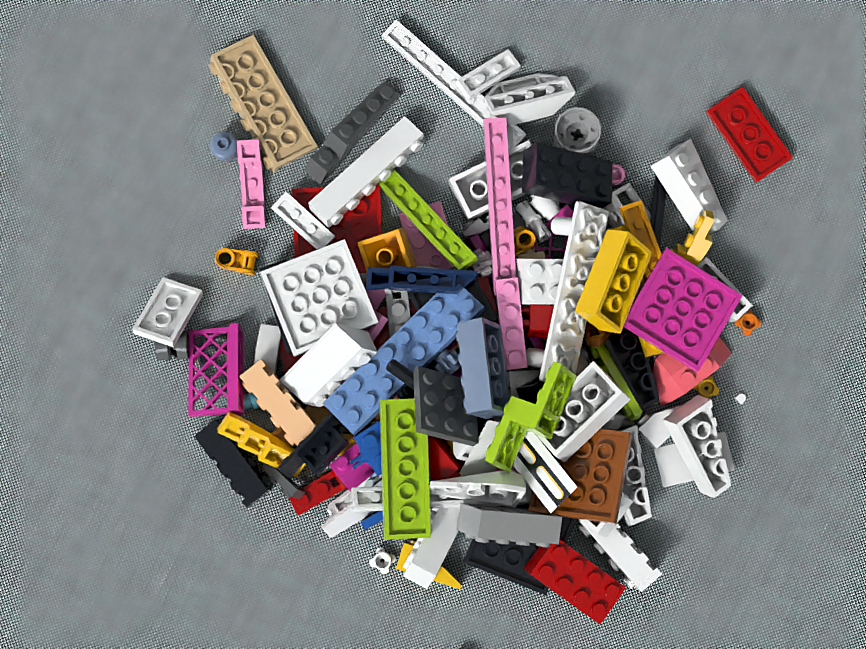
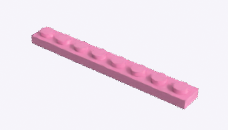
M484 118L494 296H496L494 280L516 277L506 118Z

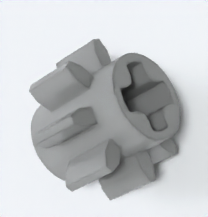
M480 248L473 251L478 261L470 266L471 270L477 271V274L481 275L482 278L491 274V254L488 251L481 252Z

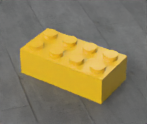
M607 229L575 312L601 331L621 334L652 251L628 231Z

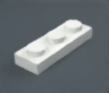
M507 49L459 78L455 84L469 101L518 71L521 65L510 50Z
M287 192L271 207L274 212L316 250L328 246L335 238L334 234Z

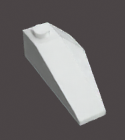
M511 470L510 473L496 471L430 481L429 492L431 495L516 508L526 492L523 474H517Z

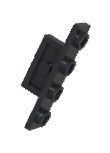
M329 412L324 420L317 424L313 431L298 444L297 448L283 459L277 469L290 478L305 463L314 474L319 476L349 444L337 430L342 423Z

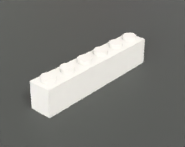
M404 116L308 203L310 211L327 228L337 225L348 210L351 211L358 206L359 200L363 196L370 195L380 181L387 180L395 167H401L412 152L416 153L423 146V133Z

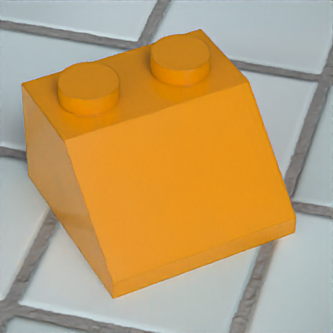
M404 227L357 242L367 271L368 267L390 269V266L417 267Z

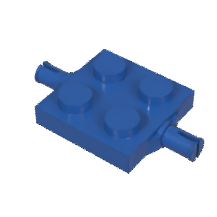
M379 420L353 437L359 447L360 455L349 461L353 469L366 462L372 467L377 476L382 474Z

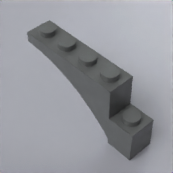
M383 81L330 131L325 144L310 157L304 171L321 185L335 171L366 132L399 99L401 94L387 82Z

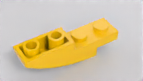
M705 209L702 215L699 214L694 222V227L696 228L692 234H688L684 246L677 244L675 249H671V251L697 266L713 243L712 235L708 234V231L715 220L714 213Z

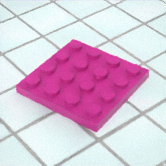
M666 248L633 301L623 327L688 368L698 372L743 295Z

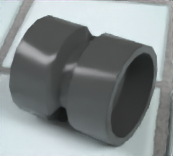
M183 331L174 347L155 341L157 360H171L172 357H175L176 360L189 359V332Z

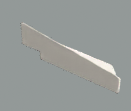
M382 474L379 476L373 475V477L366 479L358 487L382 486ZM347 490L329 503L327 509L329 516L327 522L322 524L321 528L329 537H334L375 511L353 512L351 492Z

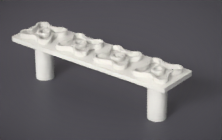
M576 201L572 218L555 217L551 222V230L554 234L569 237L545 350L528 348L526 350L527 365L541 368L539 380L544 382L546 381V372L552 366L553 361L562 364L576 375L587 320L576 313L575 309L604 239L609 211L581 201Z

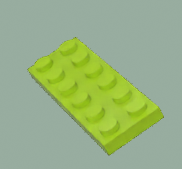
M415 399L380 400L384 539L431 538L428 435L416 432Z

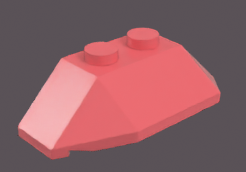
M720 336L698 372L693 371L666 353L659 354L654 358L652 373L660 400L659 404L662 407L687 393L720 368L732 355Z

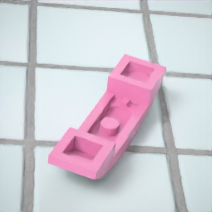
M259 139L238 140L237 153L240 166L243 229L265 228V196Z

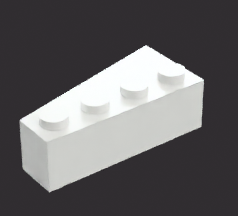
M697 395L664 418L663 421L700 493L715 498L729 488L731 482L725 458L722 457V443L716 431V418L713 417L711 410L713 407L712 400Z
M637 425L622 430L623 432L633 434L622 491L633 500V503L622 516L625 526L634 525L652 517L648 490L645 484V470L642 465V452L638 440Z
M580 519L578 520L581 524L578 527L586 537L590 535L596 541L593 544L601 555L604 552L608 555L610 560L607 562L616 572L619 569L625 575L622 579L630 588L635 587L642 592L662 575L657 568H653L648 557L639 548L635 547V543L624 531L622 532L618 524H616L608 537L597 534Z

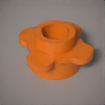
M747 310L734 324L740 327L743 335L750 336L755 328L761 326V321L753 315L751 310Z

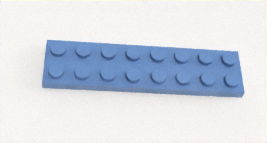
M465 288L457 294L436 293L377 350V353L368 363L361 365L356 372L323 402L324 406L355 436L380 412V400L393 399L407 386L386 370L388 362L395 359L412 372L417 366L426 367L456 338L457 323L476 319L485 310L484 306Z

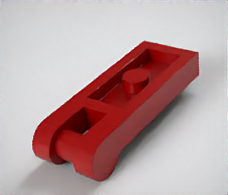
M332 470L301 488L305 492L301 499L295 497L288 499L299 516L347 487ZM334 477L339 482V485L336 487L330 481Z

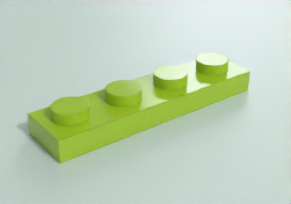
M604 344L598 347L589 346L588 352L591 358L597 360L599 366L630 398L621 408L625 417H629L631 422L640 418L642 410Z

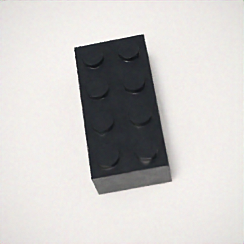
M536 142L523 151L522 193L575 205L576 201H581L602 209L612 203V161Z

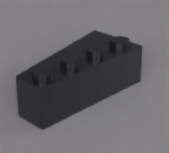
M623 327L621 334L612 332L603 344L641 410L659 402L654 375L649 364L650 358H645L639 337Z

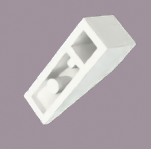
M683 405L657 412L650 416L644 415L637 422L639 424V434L654 449H657L671 436L663 419Z

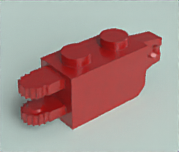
M530 304L529 307L521 306L522 316H526V320H522L523 329H526V337L548 338L554 306L546 304ZM588 321L586 322L585 329L590 324Z

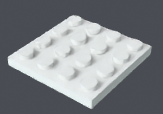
M345 239L260 272L293 356L307 352L335 323L361 330L378 324L377 317Z

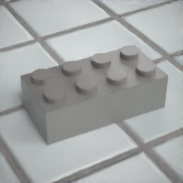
M460 503L457 531L465 533V537L475 539L477 542L489 543V540H496V543L509 544L510 541H513L518 545L529 546L530 543H536L537 546L549 547L550 543L559 544L562 516L540 514L539 512L528 511L526 508Z

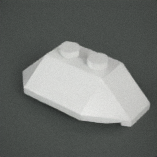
M537 73L497 83L490 90L489 94L484 97V100L493 116L506 118L508 124L515 125L554 115L575 95V90L566 76L557 77Z

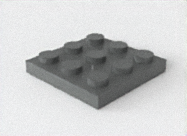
M421 366L413 369L416 432L469 446L478 444L477 416L467 414L464 408L463 400L465 393L461 384V377Z

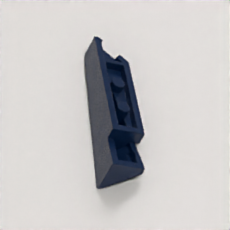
M390 266V269L368 267L366 290L388 289L457 294L472 281L477 280V271Z

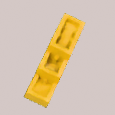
M230 411L217 428L219 434L237 441L238 447L256 454L259 461L278 468L283 459L295 450L271 433ZM305 463L294 473V477L298 476Z

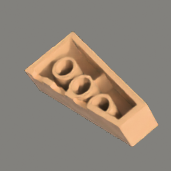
M260 359L239 376L243 380L242 385L249 393L253 392L258 398L256 400L258 405L264 411L267 409L272 415L270 419L277 428L281 426L286 432L284 437L292 446L294 444L298 446L313 431L316 426L315 422L290 391L281 383L278 376L265 360Z

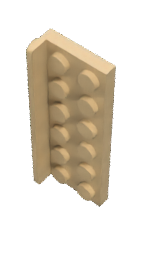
M254 35L211 55L209 68L214 76L217 75L220 79L219 85L223 93H228L232 100L230 101L231 107L235 113L240 114L244 130L246 132L249 131L253 137L251 140L259 139L261 153L264 156L262 160L268 170L271 169L273 173H276L279 168L317 149V144Z

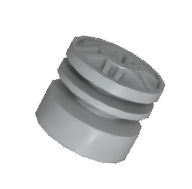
M574 107L567 109L558 117L555 123L554 146L592 156L598 148L601 135L599 119L586 108ZM575 135H579V139L577 141L573 140Z

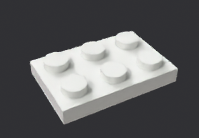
M162 277L132 328L133 333L174 347L203 297V291Z

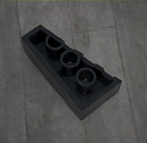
M214 420L194 437L210 459L217 462L216 466L226 479L229 478L231 480L229 483L234 492L245 498L242 501L245 507H250L272 490L270 488L272 483L266 478L264 473L260 475L256 470L258 464L251 456L246 457L242 452L243 449L238 447L237 441L218 433L217 428L221 422Z

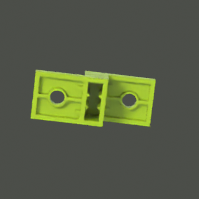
M553 361L552 366L546 372V381L543 388L537 394L536 404L511 396L504 407L502 420L495 428V437L492 444L486 450L485 461L510 473L527 431L551 440L577 376L562 364Z

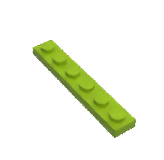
M396 170L391 173L387 180L378 183L382 191L456 270H466L478 261L477 256Z

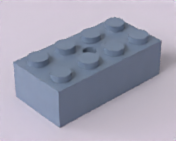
M482 317L457 323L456 339L460 348L458 359L462 366L461 384L465 393L463 400L464 408L467 414L484 419L503 416L504 407L510 399L501 325Z

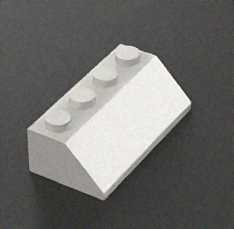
M335 323L290 368L280 381L304 404L321 408L324 406L323 402L356 372L361 365L368 363L377 353V350L368 331Z

